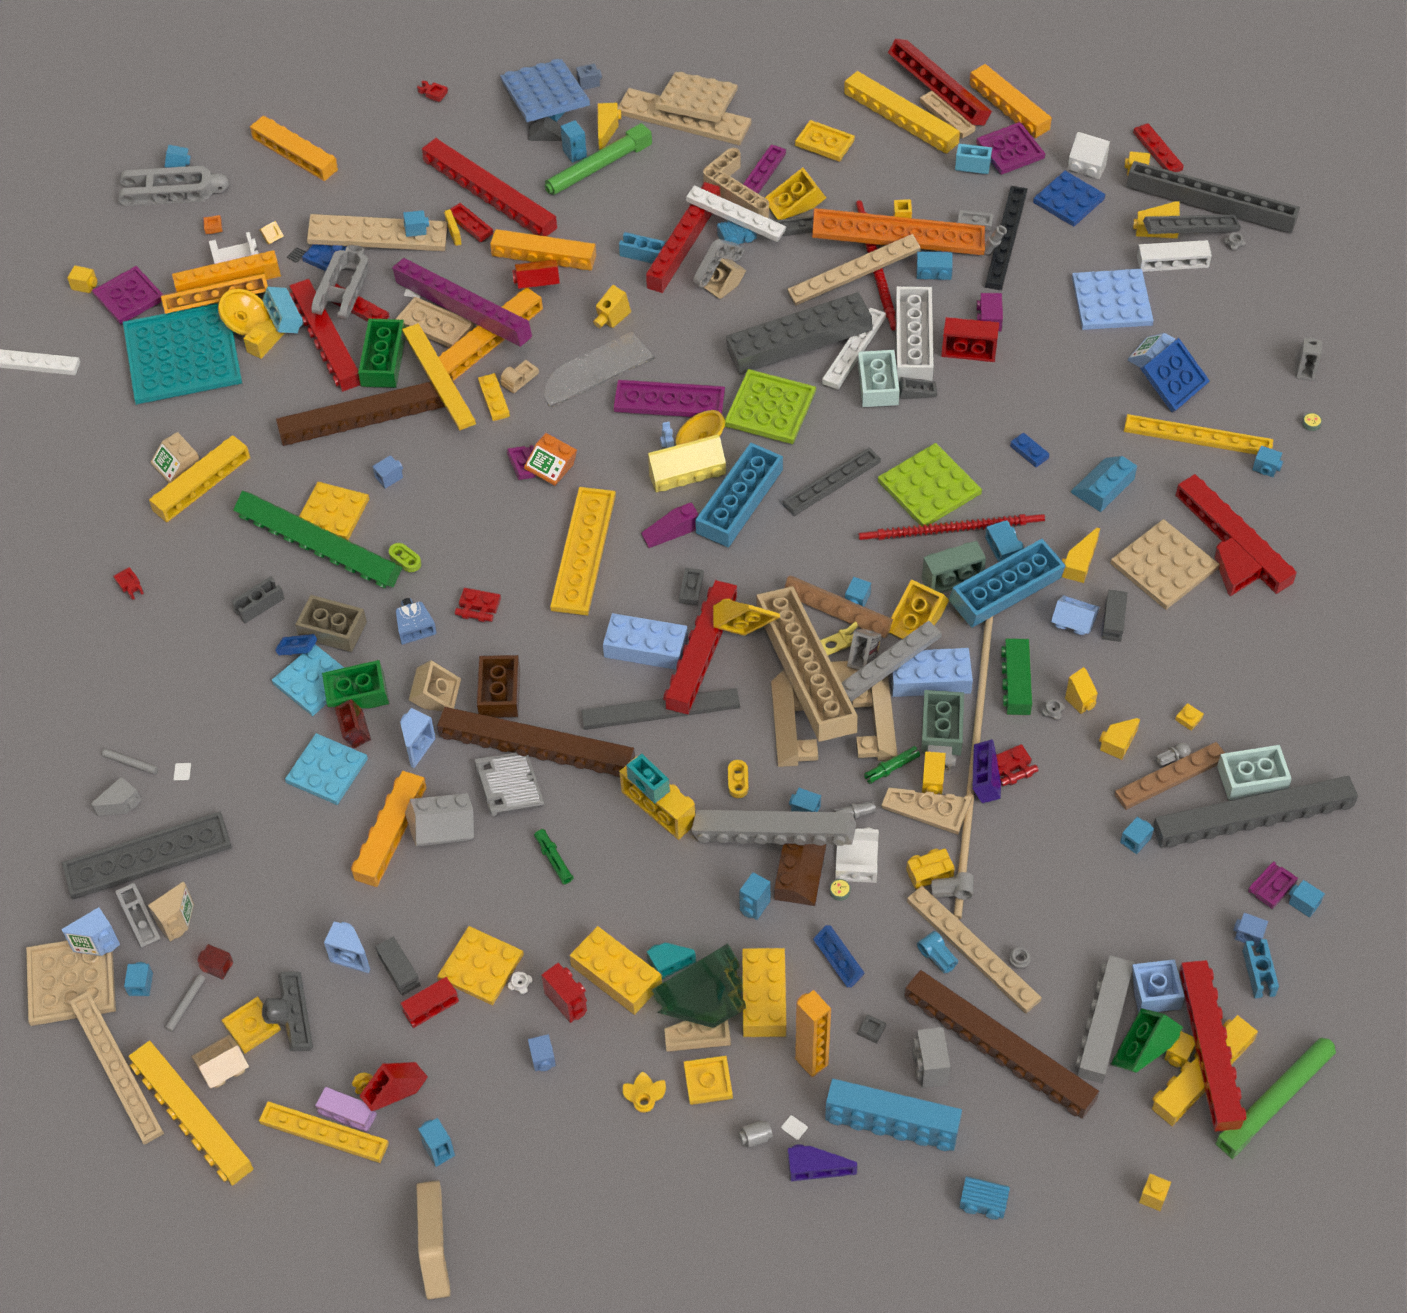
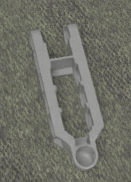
M204 166L126 170L121 173V185L137 188L121 189L118 201L124 206L205 202L212 193L224 192L229 186V181L226 175L211 174V171ZM197 173V174H199L200 176H199V177H194V176H192V174ZM180 174L183 177L177 178L175 175ZM163 175L167 178L161 179L158 176ZM129 177V178H132L133 180H132V181H127V180H125V178ZM193 191H194V192H198L199 194H198V195H193V194H191L190 192H193ZM176 192H177V193H181L182 195H181V196H176V195H174L173 193H176ZM160 193V194H164L165 196H164V197H159V196H157V194ZM123 196H130L131 198L125 199Z
M348 245L345 251L339 250L334 252L313 299L312 313L322 315L327 302L331 301L341 303L338 318L348 320L368 274V258L364 255L363 247ZM342 269L355 270L354 276H351V283L346 289L334 287Z

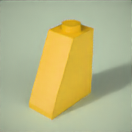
M1179 201L1139 211L1137 219L1133 220V229H1136V236L1177 239L1178 233L1148 234L1143 220L1148 216H1180Z

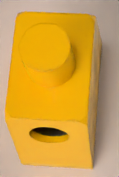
M612 285L597 303L596 310L598 316L593 323L600 329L605 324L614 328L631 313L626 293Z

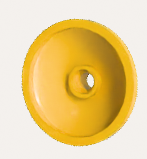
M243 289L229 290L223 294L218 303V312L222 321L229 329L238 334L246 336L254 326L269 320V313L263 301L250 291Z
M708 410L693 416L678 431L676 445L718 434L720 437L725 427L723 415L716 410Z

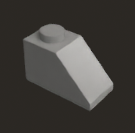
M120 777L91 805L98 816L127 814L131 809L138 806L141 798L138 790Z

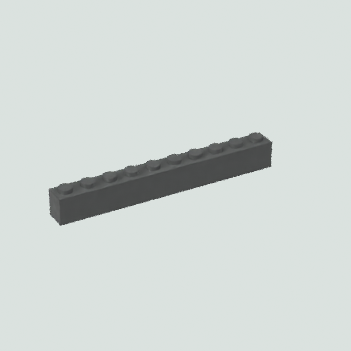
M1137 161L1133 162L1128 175L1127 187L1225 215L1235 214L1237 218L1290 233L1293 232L1300 207Z
M1344 776L1155 817L1153 828L1160 848H1172L1186 842L1194 843L1200 839H1213L1223 834L1232 835L1237 831H1250L1260 826L1269 827L1283 821L1291 822L1297 818H1310L1320 813L1329 814L1334 810H1347L1355 805L1358 794L1350 776Z

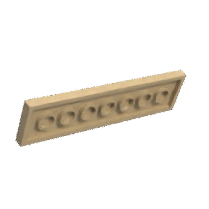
M628 88L618 106V109H621V116L736 145H741L751 125V118L727 112L723 114L718 123L657 110L655 107L660 97L659 95Z
M310 214L307 243L445 251L447 221H429V227L426 228L427 235L406 237L403 219Z

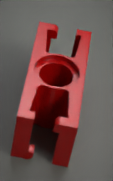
M446 976L400 1004L405 1017L411 1026L415 1028L458 1003L459 999L455 988Z

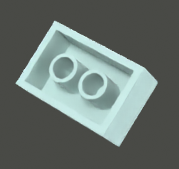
M894 350L858 352V373L862 407L899 405V383Z
M1280 745L1224 753L1220 755L1217 765L1228 801L1288 789L1292 780Z

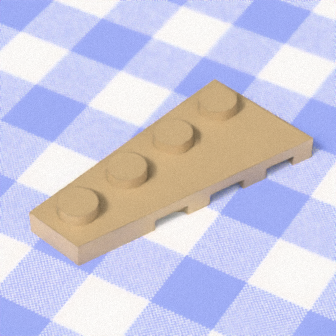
M888 788L882 803V809L958 835L972 801V796L957 797L954 794L938 795L934 794V792L919 793L915 792V790Z

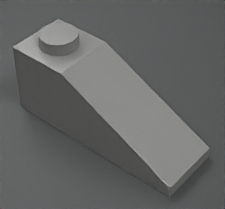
M135 883L115 891L141 948L161 939Z

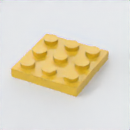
M317 482L299 517L349 540L369 501V495Z
M468 926L437 978L441 980L447 976L454 988L493 1006L523 957L524 952Z

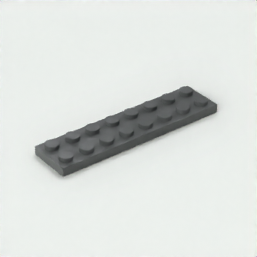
M219 811L64 861L62 864L70 896L73 900L231 849L232 846L222 813Z

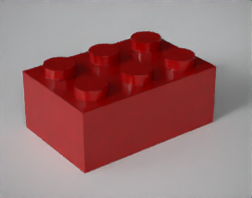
M946 317L941 357L995 362L999 322Z

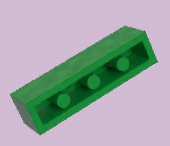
M1006 638L1005 646H1001V658H1004L1005 661L1001 665V673L1005 674V679H1002V690H1006V695H1003V707H1006L1007 715H1031L1032 688L1029 639Z

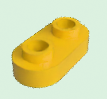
M734 760L728 765V790L734 798H743L749 791L748 766L742 760Z

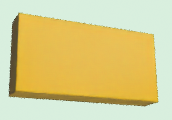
M450 209L444 212L445 221H447V227L456 246L462 245L460 231Z

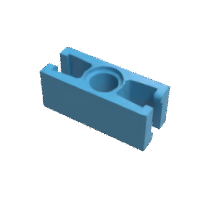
M624 232L623 241L621 240L619 243V254L621 257L653 264L665 245V241Z
M1267 939L1261 940L1258 948H1256V952L1261 954L1259 956H1255L1252 946H1254V941H1246L1243 955L1254 998L1263 997L1264 987L1261 985L1263 981H1266L1270 990L1269 997L1276 996L1279 984ZM1257 967H1262L1264 971L1259 970Z

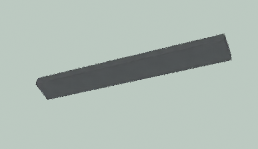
M737 688L697 694L689 715L740 708ZM663 699L582 710L584 730L687 716V714L666 709V701Z

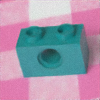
M640 754L626 765L628 779L654 804L670 792L669 778L643 754Z

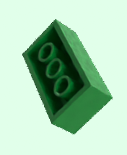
M368 319L358 371L362 387L397 388L405 344V336L402 331L405 328L404 320Z

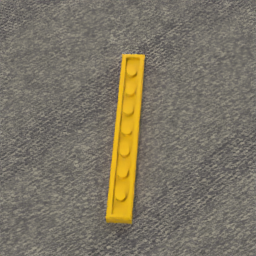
M419 323L402 329L406 340L459 431L475 425L476 421Z
M1127 414L1124 432L1254 455L1258 454L1261 446L1270 449L1273 446V439L1130 414Z

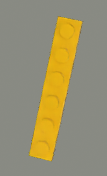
M269 1101L259 1119L262 1125L381 1163L389 1145L386 1139Z

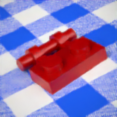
M464 588L459 600V607L463 609L456 608L455 615L462 616L463 619H478L479 622H493L494 615L488 613L496 614L501 601V594Z
M1022 744L996 755L1000 777L1004 776V778L1000 779L1002 787L1008 784L1010 786L1016 784L1022 778H1030L1033 776L1032 774L1039 771L1036 764L1028 766V764H1031L1032 759ZM1017 769L1020 770V771H1018V772H1016V773H1012V771H1014V770H1017Z

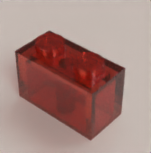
M352 699L335 707L344 740L354 749L371 740L364 712Z

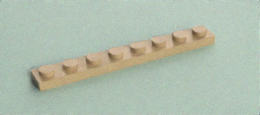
M911 234L788 288V294L795 306L915 254L920 251L921 247L914 235Z
M923 886L907 898L908 904L1025 1014L1041 1001L1042 997Z
M87 991L69 1001L143 1144L145 1145L163 1135V1130L90 992Z

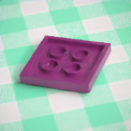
M1021 122L976 139L978 146L992 148L991 163L1001 175L1045 159L1046 153Z
M137 266L92 290L93 295L120 325L124 321H128L162 302L161 295H163Z

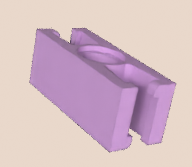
M328 1087L324 1088L315 1105L318 1108L319 1115L365 1133L369 1131L377 1115L363 1101Z

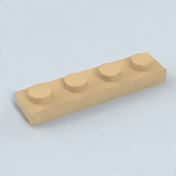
M933 91L920 97V103L940 120L959 130L962 139L975 132L976 126L972 125Z

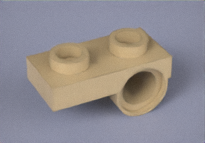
M527 360L515 369L507 367L501 375V385L514 394L538 375L539 369Z

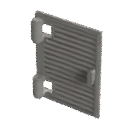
M515 752L475 759L476 771L482 783L490 815L496 816L498 812L544 805L529 755L520 756ZM490 764L491 769L484 770V765ZM501 799L502 804L496 805L495 800Z

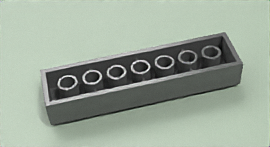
M856 292L727 335V348L739 374H743L748 369L755 370L872 331V315L860 293Z

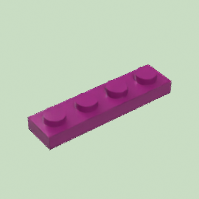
M771 144L743 185L759 194L786 155V149Z

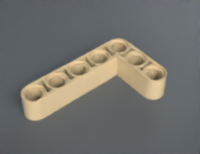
M730 148L704 168L703 184L707 182L720 186L721 198L766 218L769 217V201L730 177L741 167V152L739 149Z
M440 1181L417 1183L418 1250L427 1300L450 1297L449 1277L444 1256Z

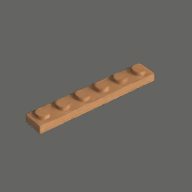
M791 575L787 578L785 588L793 586L802 603L850 624L857 622V627L880 633L883 638L888 636L893 619Z
M1215 742L1116 790L1114 795L1123 808L1127 810L1217 766L1220 755L1225 752Z

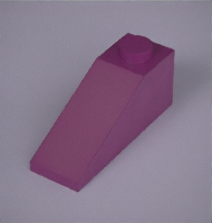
M692 502L670 511L641 532V535L648 548L657 546L696 531V518L699 514Z

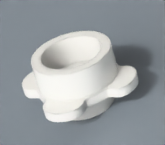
M514 972L511 982L508 983V988L510 990H517L520 994H525L528 991V985L532 983V977L523 972Z

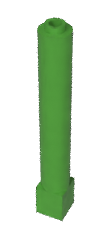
M640 123L626 131V136L547 179L544 185L545 190L548 194L556 195L630 152L635 151L637 153L652 145V132Z
M1319 1038L1246 1111V1121L1243 1122L1241 1129L1223 1131L1215 1145L1233 1160L1250 1143L1251 1138L1335 1055L1334 1043L1328 1038Z

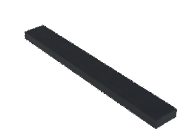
M1011 186L1001 222V225L1006 228L1007 233L1001 239L1000 245L994 249L985 288L1001 291L1003 289L1028 188Z

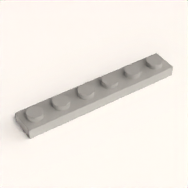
M927 621L844 680L842 685L850 701L852 702L940 639L942 633L930 621Z

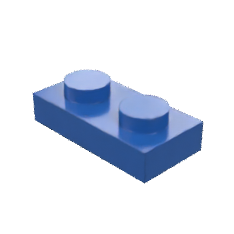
M1024 432L1010 443V447L1034 467H1038L1049 459L1050 454Z
M314 634L283 637L275 651L278 656L306 654L313 649L317 638Z

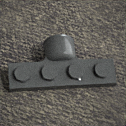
M280 972L278 979L281 998H267L262 1006L263 1020L267 1024L285 1025L290 1051H311L313 1044L301 972Z

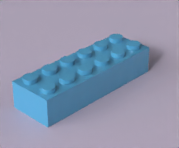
M750 443L696 518V533L729 548L783 471V456Z
M1040 539L953 587L949 601L973 628L1059 580L1066 565L1043 539Z
M832 1079L826 1101L825 1120L834 1125H848L855 1130H869L880 1136L884 1134L893 1136L900 1141L910 1140L921 1146L931 1145L942 1151H954L962 1109Z

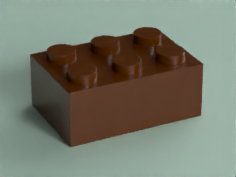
M479 656L478 714L495 718L519 717V656Z

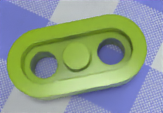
M395 543L390 546L389 556L393 562L402 566L407 572H416L420 569L421 559L418 554L402 543Z

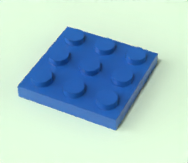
M1063 171L1034 197L1033 203L1074 227L1105 199L1106 194L1071 173Z
M1179 338L1172 341L1140 368L1171 412L1176 411L1210 382Z

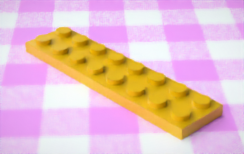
M579 487L552 597L551 611L589 615L616 491Z

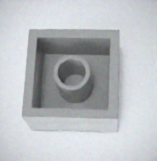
M944 1028L917 1030V1037L913 1038L914 1048H912L913 1060L917 1061V1081L921 1080L922 1088L948 1085L951 1067Z

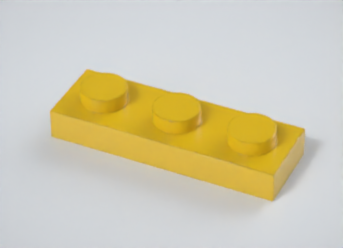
M496 374L478 377V382L492 421L510 417Z

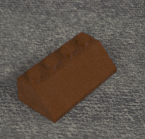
M786 843L783 845L774 888V900L810 906L816 905L827 844L820 846L816 844L798 845Z

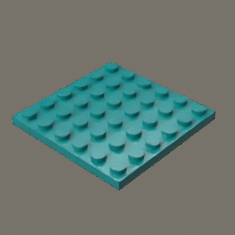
M218 303L123 322L136 404L242 384L234 334L222 321L218 312Z

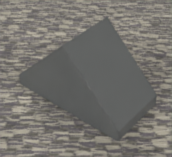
M549 117L541 118L530 126L529 141H562L561 125Z

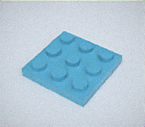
M315 644L309 653L300 655L274 677L272 683L311 716H314L327 704L322 673L344 667Z
M316 733L285 778V781L289 785L338 805L368 760V757L362 752Z

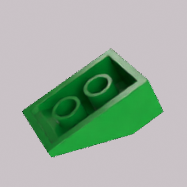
M380 660L322 673L328 707L375 708L389 704L384 671Z
M1141 1008L1111 1065L1137 1073L1170 1049L1179 1039L1183 1027L1163 1013Z

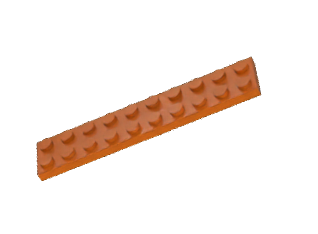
M814 208L812 238L888 245L913 234L921 249L984 255L985 226L818 208Z

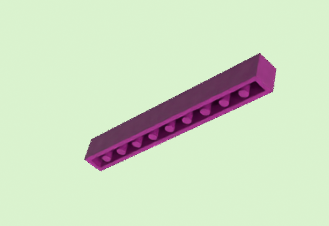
M403 258L392 267L397 284L521 347L532 337L528 320L412 261Z

